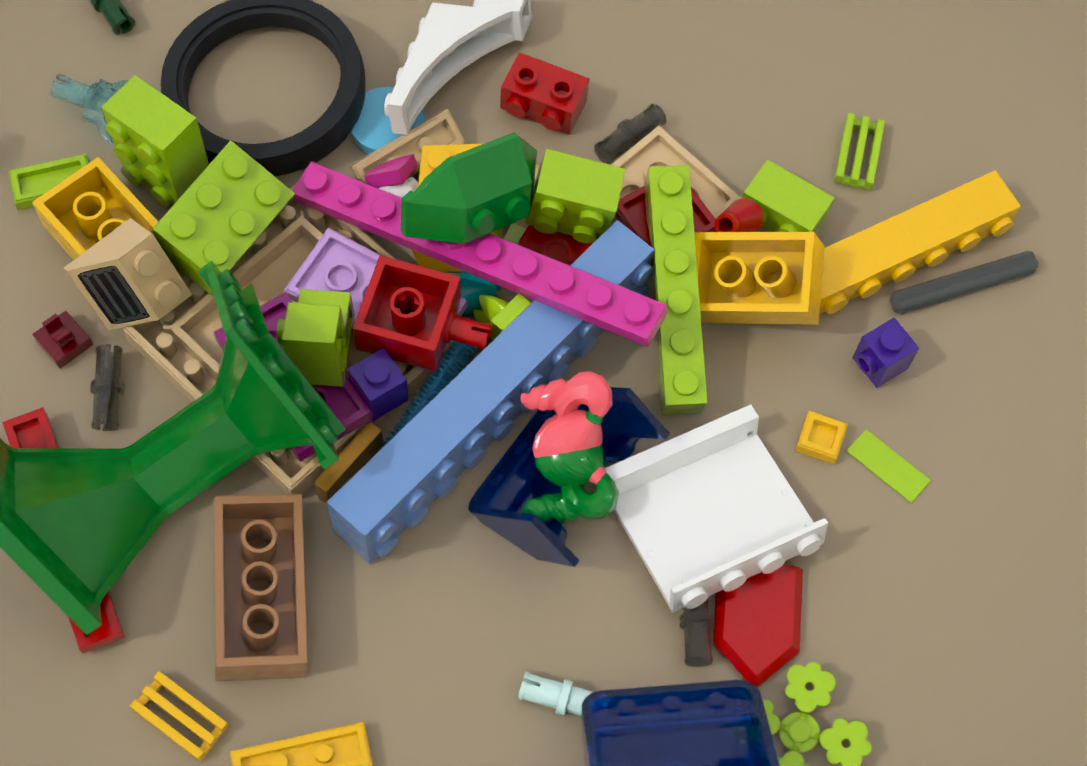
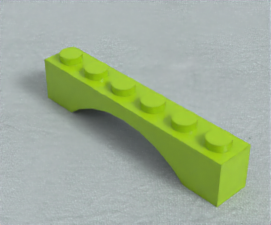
M689 165L650 166L644 181L651 247L655 249L653 266L656 301L666 304L668 312L658 329L660 415L701 414L707 405V390Z

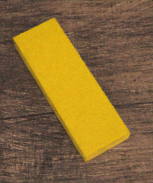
M364 721L230 751L233 766H373Z

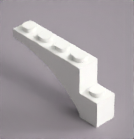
M474 0L473 7L432 2L427 16L422 17L420 21L419 33L415 42H411L409 45L408 58L404 67L398 69L396 85L392 93H388L385 99L384 112L390 118L392 132L408 135L417 116L428 101L447 81L462 69L505 44L515 40L523 41L532 19L530 0Z

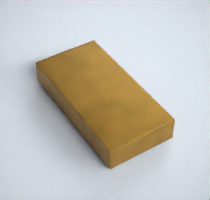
M372 422L367 423L338 455L339 460L326 468L316 479L315 487L318 499L327 505V501L377 454L376 452H379L378 449L380 447L383 448L381 445L383 443V436L380 428Z

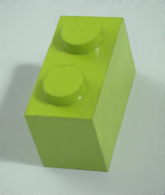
M768 159L742 196V198L753 200L761 207L763 211L762 226L771 232H815L816 234L828 218L835 199L830 194Z

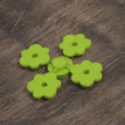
M817 662L808 663L806 668L802 665H793L789 668L787 679L790 684L786 686L785 694L789 699L795 700L796 707L801 712L789 714L784 718L781 725L779 718L772 713L774 710L773 703L767 699L759 701L753 694L743 695L739 700L738 708H733L729 713V719L734 723L732 734L738 742L746 743L752 740L756 745H763L767 741V735H774L780 730V738L783 744L792 751L787 752L783 759L773 757L769 761V766H810L804 765V758L799 752L811 750L818 740L820 745L827 750V761L833 765L841 763L842 766H860L862 764V756L869 755L872 750L870 742L865 740L868 735V729L864 723L852 721L848 724L845 719L838 718L833 722L832 728H827L820 734L816 720L807 714L814 711L817 705L826 707L831 701L829 693L833 691L836 685L835 677L830 672L821 671V666ZM810 684L813 686V690L808 691L805 686ZM756 718L758 723L752 724L750 719ZM842 741H847L849 743V747H843Z

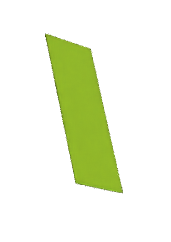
M867 429L846 450L910 503L916 499L931 481Z

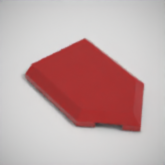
M783 564L772 573L763 574L760 572L747 578L746 582L735 590L726 592L723 589L715 594L712 645L724 658L726 657L742 675V679L753 691L800 652L803 569L797 566Z

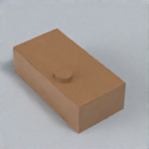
M302 494L214 496L216 681L305 678L307 669Z

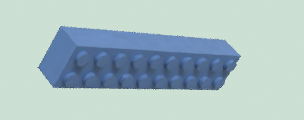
M617 220L570 266L646 296L650 289L648 280L654 270L651 265L655 249ZM534 300L327 501L333 532L369 564L378 556L381 558L386 557L399 541L397 537L408 526L411 528L416 527L427 515L429 510L427 507L437 497L441 499L446 497L458 482L456 478L466 468L469 470L475 468L486 455L485 449L495 439L497 441L503 440L515 425L514 420L523 411L526 413L532 411L521 403V394L530 393L531 389L535 386L547 385L550 381L564 379L570 370L569 365L578 356L581 359L586 357L596 345V338L605 329Z

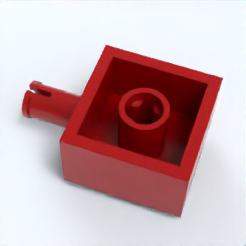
M379 255L353 326L356 350L373 354L385 348L393 360L437 372L446 343L448 344L452 340L484 350L488 346L487 341H490L493 324H486L457 316L461 302V277Z

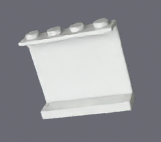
M751 404L604 468L607 474L614 480L619 492L614 512L672 613L684 607H687V609L696 608L708 599V596L723 589L726 592L735 590L743 585L747 578L760 572L763 574L772 573L779 569L786 560L799 554L801 556L811 555L824 543L828 526L827 520L823 518L813 522L758 437L759 416Z

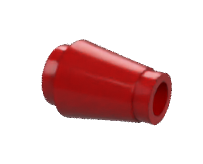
M747 198L737 199L716 218L715 230L716 232H758L763 224V211L753 200Z

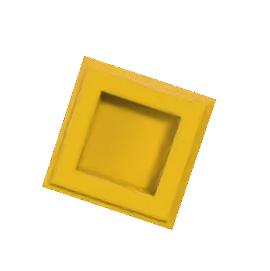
M809 410L795 451L835 464L848 423Z

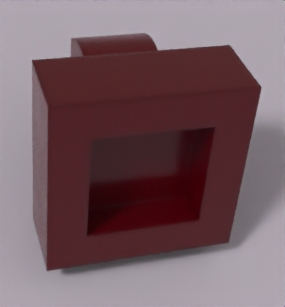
M66 310L60 315L55 313L42 322L43 327L32 334L36 342L59 369L93 346L91 338Z

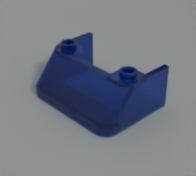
M610 387L612 389V407L606 413L601 423L604 462L622 461L628 458L635 450V444L639 438L667 439L670 434L668 430L630 388ZM582 404L577 409L588 411L589 407ZM538 409L475 492L469 502L468 509L482 524L533 558L575 567L580 560L565 545L567 537L566 528L556 519L550 522H542L537 515L522 513L524 505L532 498L542 497L545 494L561 493V487L545 479L536 468L535 457L532 451L535 435L548 418L557 414L554 410L542 412Z
M744 680L601 690L589 694L582 702L585 766H780L762 695L755 685Z

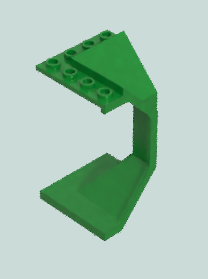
M213 261L199 269L198 274L213 292L224 333L227 336L216 382L208 392L125 448H14L7 445L0 438V548L86 635L101 626L100 604L104 596L161 523L175 510L241 464L260 453L313 444L318 461L324 470L339 460L333 443L338 440L337 436L345 431L346 428L269 333L252 283L242 290L233 274L228 269L221 272Z

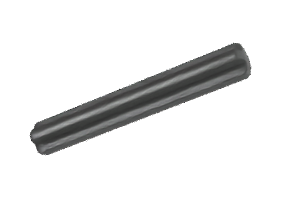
M1032 251L1018 253L896 290L890 297V303L895 313H905L1032 274L1038 268V260Z

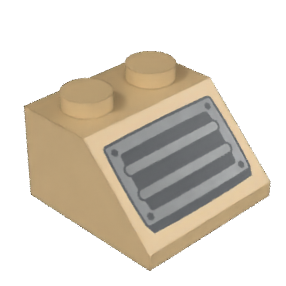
M129 218L63 268L109 331L160 320L192 295L154 235L132 218Z

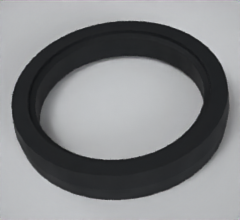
M228 0L202 13L183 29L175 39L162 68L161 93L191 113L188 99L189 87L197 67L212 49L239 33L257 28L282 27L298 30L315 37L334 54L341 71L337 93L325 113L308 128L282 140L261 144L232 141L275 177L305 169L310 162L317 163L333 152L353 130L361 114L365 99V70L355 39L339 17L312 0ZM198 122L207 159L210 164L230 140L213 134Z

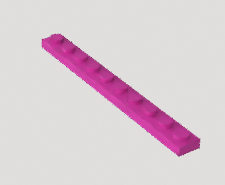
M310 162L292 189L295 193L293 199L298 203L513 292L520 293L523 296L646 347H649L668 313L667 305L490 233L465 244L405 237L401 233V197L314 162Z

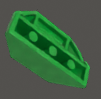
M513 132L448 157L423 179L415 192L410 190L402 197L401 233L405 237L465 244L529 217L535 183L537 150Z

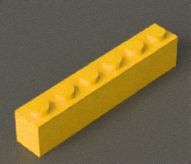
M994 170L825 247L819 315L824 312L828 314L836 313L844 308L848 301L858 296H861L863 299L868 298L878 292L882 285L893 280L895 283L902 282L912 276L916 269L925 265L934 267L943 262L949 254L959 249L961 252L969 251L978 245L983 238L991 234L994 237L1003 235L1013 227V220L1021 205L997 171Z

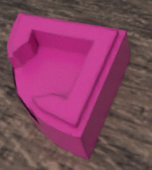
M414 154L407 155L377 166L365 174L364 177L368 185L376 188L400 185L413 174L418 165Z

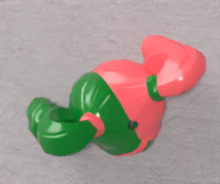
M592 371L579 372L568 381L563 378L550 381L547 385L541 384L533 387L530 393H522L520 396L521 403L527 409L534 410L538 408L542 412L554 410L557 413L548 418L536 433L532 451L535 457L536 468L542 476L554 485L561 487V493L545 494L542 497L532 498L527 501L522 509V513L528 518L535 516L539 522H550L556 519L561 524L575 521L578 518H605L616 508L619 492L614 480L604 469L601 423L606 413L612 407V389L604 376ZM585 404L589 407V410L584 411L577 408L579 405ZM591 482L596 484V490L588 492L582 486Z

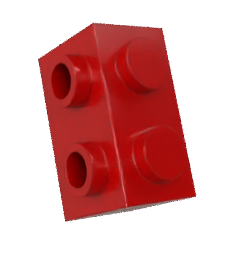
M519 52L501 86L500 109L506 110L514 117H524L542 124L549 130L561 131L570 135L587 101L589 78Z

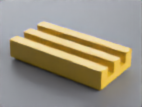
M158 671L153 677L154 681L150 686L146 685L141 691L142 695L138 700L134 699L129 706L134 712L201 762L229 728V725L166 675ZM162 687L212 724L215 727L211 733L158 692ZM153 701L204 742L198 748L146 708V706Z

